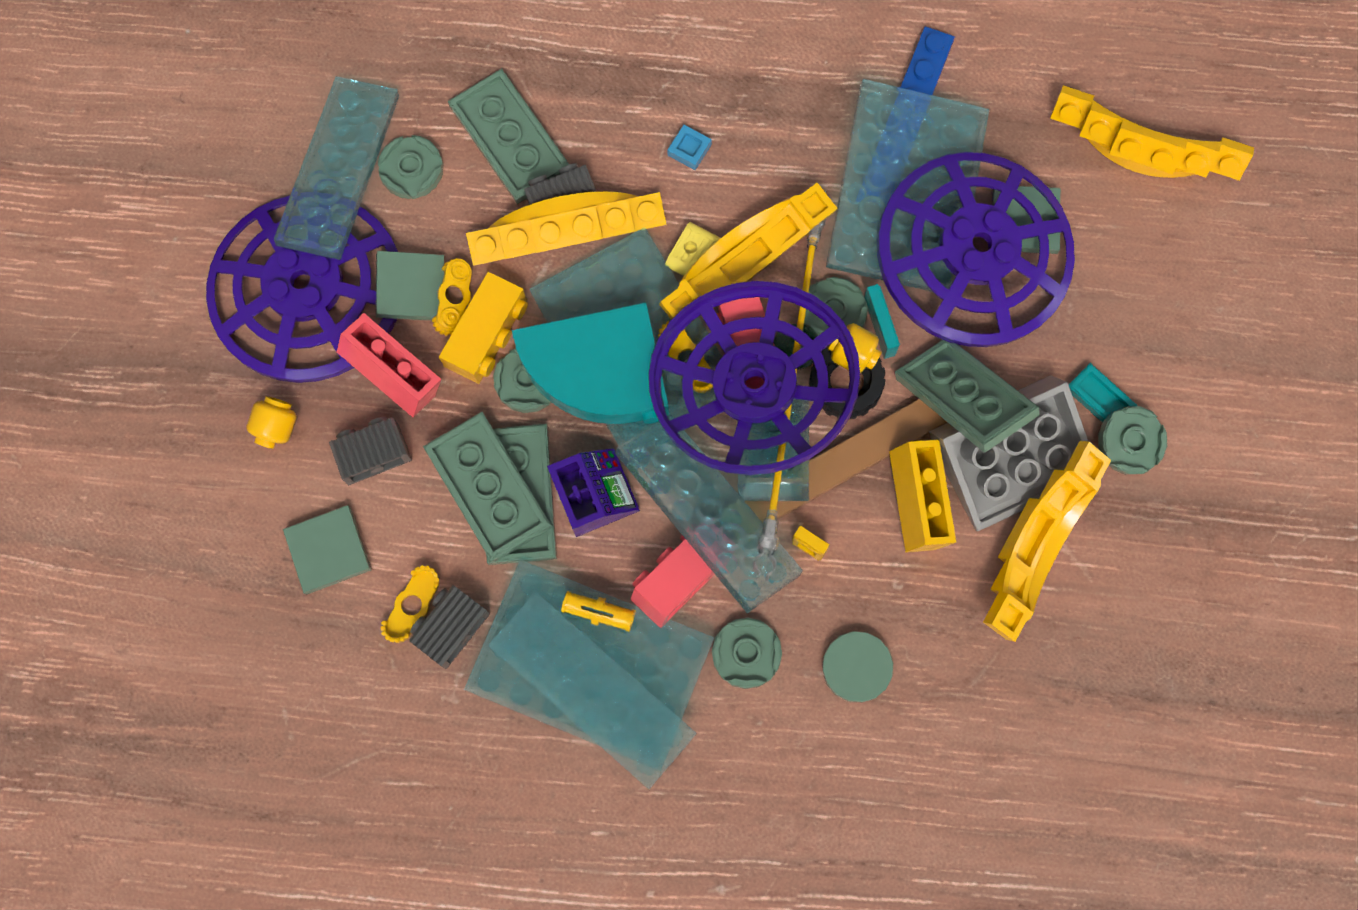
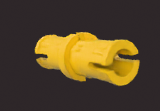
M571 591L566 592L561 612L589 619L593 625L598 626L599 623L624 629L627 632L631 630L636 610L607 603L606 598L598 597L596 600L572 593ZM584 606L589 607V608H593V609L598 610V611H603V612H606V613L613 614V616L606 615V614H603V613H601V612H597V611H593V610L586 609V608H584Z

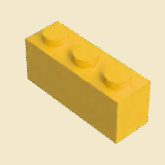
M487 272L439 355L443 366L477 384H480L484 376L488 377L495 366L496 360L494 357L499 348H505L511 338L512 331L510 329L515 320H520L527 310L528 302H526L527 298L523 288Z
M939 440L909 441L889 451L905 553L937 550L957 543Z

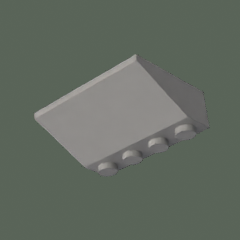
M1050 375L1018 390L1039 407L1040 415L986 453L949 423L929 431L931 439L939 440L944 470L977 532L1023 511L1029 498L1039 499L1054 469L1064 470L1079 441H1088L1068 382Z

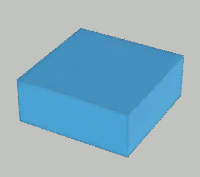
M683 125L668 148L667 154L678 162L696 170L710 149L712 139Z

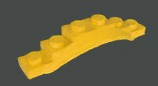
M1064 85L1050 117L1052 120L1079 128L1081 130L1079 136L1086 138L1094 148L1114 163L1148 176L1177 178L1199 175L1206 178L1209 171L1240 181L1254 154V147L1224 137L1221 138L1220 142L1200 141L1151 130L1106 109L1093 100L1095 95Z
M815 183L801 195H794L754 215L714 243L689 268L680 281L678 288L660 301L659 305L672 320L685 306L698 297L720 287L748 282L778 259L786 250L805 237L813 228L832 215L838 208L821 186Z
M584 192L554 197L522 207L500 218L488 229L466 233L472 263L475 266L667 224L660 192L639 197L621 192Z
M1079 441L1064 470L1054 469L1039 499L1029 498L998 555V558L1004 564L990 589L997 596L983 623L1006 640L1016 642L1025 623L1031 619L1040 591L1059 551L1074 525L1101 486V479L1111 460L1089 441Z

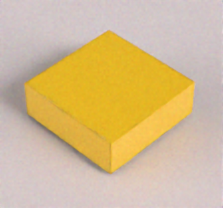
M799 526L792 539L793 545L818 561L822 560L830 545L802 526Z

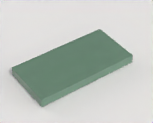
M502 68L447 101L455 116L517 204L527 199L524 189L530 187L528 184L530 180L542 175H546L548 179L560 175L559 169L570 165Z
M942 340L895 371L898 382L984 453L1040 415L1039 407L956 343Z
M483 412L423 446L492 563L552 528Z
M547 424L493 429L552 528L494 563L490 561L486 554L487 564L497 565L557 559L552 480L547 468L550 465Z

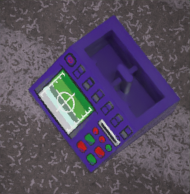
M614 448L578 453L547 466L576 537L640 511Z

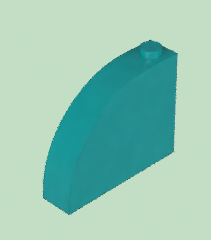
M646 303L512 330L516 350L530 380L543 396L561 410L578 418L596 423L625 424L643 421L645 424L659 422L649 393V369L655 349V341ZM661 377L662 400L666 414L669 415L668 401L663 378Z

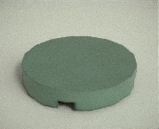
M411 135V137L407 138L402 136L394 139L384 147L378 159V171L383 185L390 193L400 198L416 199L429 194L437 187L443 175L444 165L439 150L430 140L421 136Z
M831 277L810 286L809 293L831 307L842 319L846 327L852 323L861 327L864 326L868 306L862 291L857 285L847 279ZM806 309L804 326L816 338L829 327L823 320Z
M516 348L500 359L496 365L493 379L494 388L502 403L510 409L522 413L538 412L551 404L530 380Z
M1140 406L1122 407L1110 413L1102 422L1098 433V448L1111 460L1109 466L1113 470L1125 475L1144 474L1155 465H1158L1163 459L1167 448V432L1164 425L1160 424L1157 416L1152 411Z
M752 618L733 620L723 627L715 637L712 648L713 664L720 677L734 687L742 689L760 687L770 681L779 669L782 657L780 640L776 633L760 620Z
M853 631L840 635L829 645L823 657L822 671L826 685L836 696L847 702L862 703L875 699L887 689L893 676V660L889 649L879 638L866 632Z

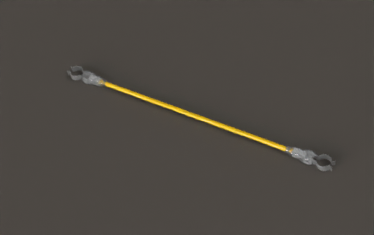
M826 219L813 228L806 236L808 255L802 290L808 293L814 253L820 241L821 231L824 229ZM800 306L797 328L803 331L806 309ZM794 341L793 354L800 350L801 347L796 341ZM792 404L784 412V414L787 416L789 420L791 415ZM786 443L779 445L776 462L784 460ZM782 470L774 474L770 507L763 521L762 532L757 540V550L761 554L756 559L762 557L763 554L769 555L768 559L773 564V571L776 568V560L772 555L777 550L779 544V537L777 535L779 521L776 509ZM755 559L753 570L759 576L761 571L757 568ZM773 571L769 572L766 575V581L769 580V576L773 573Z

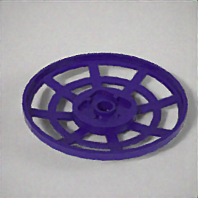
M974 152L948 154L928 161L915 169L899 184L887 201L880 218L877 233V258L880 272L888 292L898 307L916 325L929 334L958 345L992 347L1008 344L1025 337L1039 328L1055 313L1065 298L1072 280L1075 262L1074 240L1069 221L1061 204L1052 191L1037 176L1021 165L995 155ZM958 161H982L1010 170V173L1005 183L987 177H965ZM942 165L945 166L952 181L936 189L926 198L923 204L904 197L907 190L921 176ZM1022 178L1031 183L1045 197L1059 219L1042 220L1035 206L1017 190ZM970 187H987L1000 191V194L994 206L976 203ZM955 190L963 206L951 217L932 208L942 197ZM1012 199L1017 201L1026 210L1033 223L1022 226L1016 225L1014 220L1006 213ZM899 209L916 216L911 231L912 255L892 261L890 231L895 211ZM926 220L942 228L939 247L923 251L922 233ZM1063 232L1066 245V265L1064 276L1059 284L1048 276L1045 271L1049 259L1048 234ZM1038 236L1039 257L1037 266H1034L1020 255L1022 240ZM973 238H984L988 243V251H978L973 245ZM943 260L949 271L956 276L949 289L936 279L928 264ZM917 268L925 284L943 300L933 318L910 298L901 285L897 274ZM1014 268L1030 280L1020 291L1006 298L1002 279ZM968 283L988 285L992 301H974L965 299L961 295ZM1038 285L1053 296L1049 305L1035 318L1013 329L1009 308L1025 300ZM955 307L974 313L995 312L999 332L992 334L969 333L945 325Z
M315 193L290 195L275 199L256 208L243 217L227 233L217 248L210 265L206 283V302L209 317L217 336L228 351L245 366L263 376L279 381L295 383L316 382L339 376L353 369L354 367L340 355V359L314 368H286L289 348H312L331 342L337 352L341 333L359 318L366 303L376 305V291L371 290V268L366 252L381 246H385L386 251L398 252L390 234L368 211L351 201L332 195ZM303 202H321L315 217H294L274 223L269 215V212L283 206ZM334 206L344 207L357 214L377 234L358 241L347 229L328 220ZM257 220L263 231L248 243L241 253L239 260H222L234 239L249 224ZM310 226L305 242L287 245L280 234V231L285 229ZM324 229L340 236L349 246L330 254L325 248L319 246V242ZM268 239L275 253L270 256L265 265L248 263L254 251ZM356 257L360 268V286L343 282L339 265ZM217 273L233 275V297L238 311L223 324L218 315L215 302ZM243 276L260 278L262 295L246 305L243 296ZM298 276H310V282L305 288H294V281ZM344 296L355 299L349 312L340 322L335 324L328 311L334 307L339 297ZM270 306L282 317L278 334L261 326L253 317ZM382 318L378 325L390 334L397 319ZM316 319L323 329V332L316 335L292 337L296 321L304 322ZM246 324L258 337L276 345L272 365L261 362L247 354L232 340L230 335Z
M765 281L740 282L720 287L698 297L685 306L669 322L659 337L652 354L649 369V393L655 415L664 432L673 443L692 459L710 468L727 473L745 475L769 474L789 469L811 459L825 449L839 435L852 415L858 398L860 383L859 358L853 337L842 319L831 307L816 296L797 287ZM768 298L765 317L742 318L723 325L713 309L718 305L738 299ZM782 300L809 310L823 320L829 328L812 340L799 328L779 320ZM701 315L711 332L696 345L687 363L667 357L678 335L694 319ZM762 329L759 342L737 346L730 336L743 330ZM776 332L791 337L803 348L788 357L782 350L773 346ZM836 339L842 345L848 362L850 379L848 389L828 388V371L821 351ZM718 342L725 355L720 359L715 370L698 366L704 354ZM812 359L817 371L818 386L797 385L795 369ZM663 370L683 376L682 392L686 409L689 413L669 420L662 400L661 377ZM754 376L761 377L765 381L757 389L748 388L745 383ZM698 380L713 384L716 400L698 408L693 394V381ZM794 399L814 401L808 413L795 426L784 414ZM824 402L845 403L843 411L833 428L821 441L811 447L801 436V433L816 420L823 408ZM722 412L738 420L734 437L717 430L707 420ZM770 420L781 433L766 439L748 440L752 424L764 423ZM697 425L710 438L730 446L725 462L714 460L698 452L684 441L678 432ZM788 442L798 454L790 459L772 464L740 465L745 449H768Z

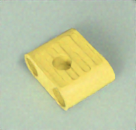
M689 222L669 254L665 267L684 276L689 268L721 237Z

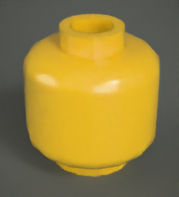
M855 323L849 324L847 329L853 337L858 352L860 373L865 367L872 370L882 353L876 349L879 343L878 336ZM836 339L828 347V350L832 351L831 359L834 363L849 371L843 347L839 340Z
M265 396L264 401H257L253 404L246 429L251 435L255 436L254 443L274 449L276 443L284 444L290 440L297 419L296 413L291 409L292 404L269 396Z

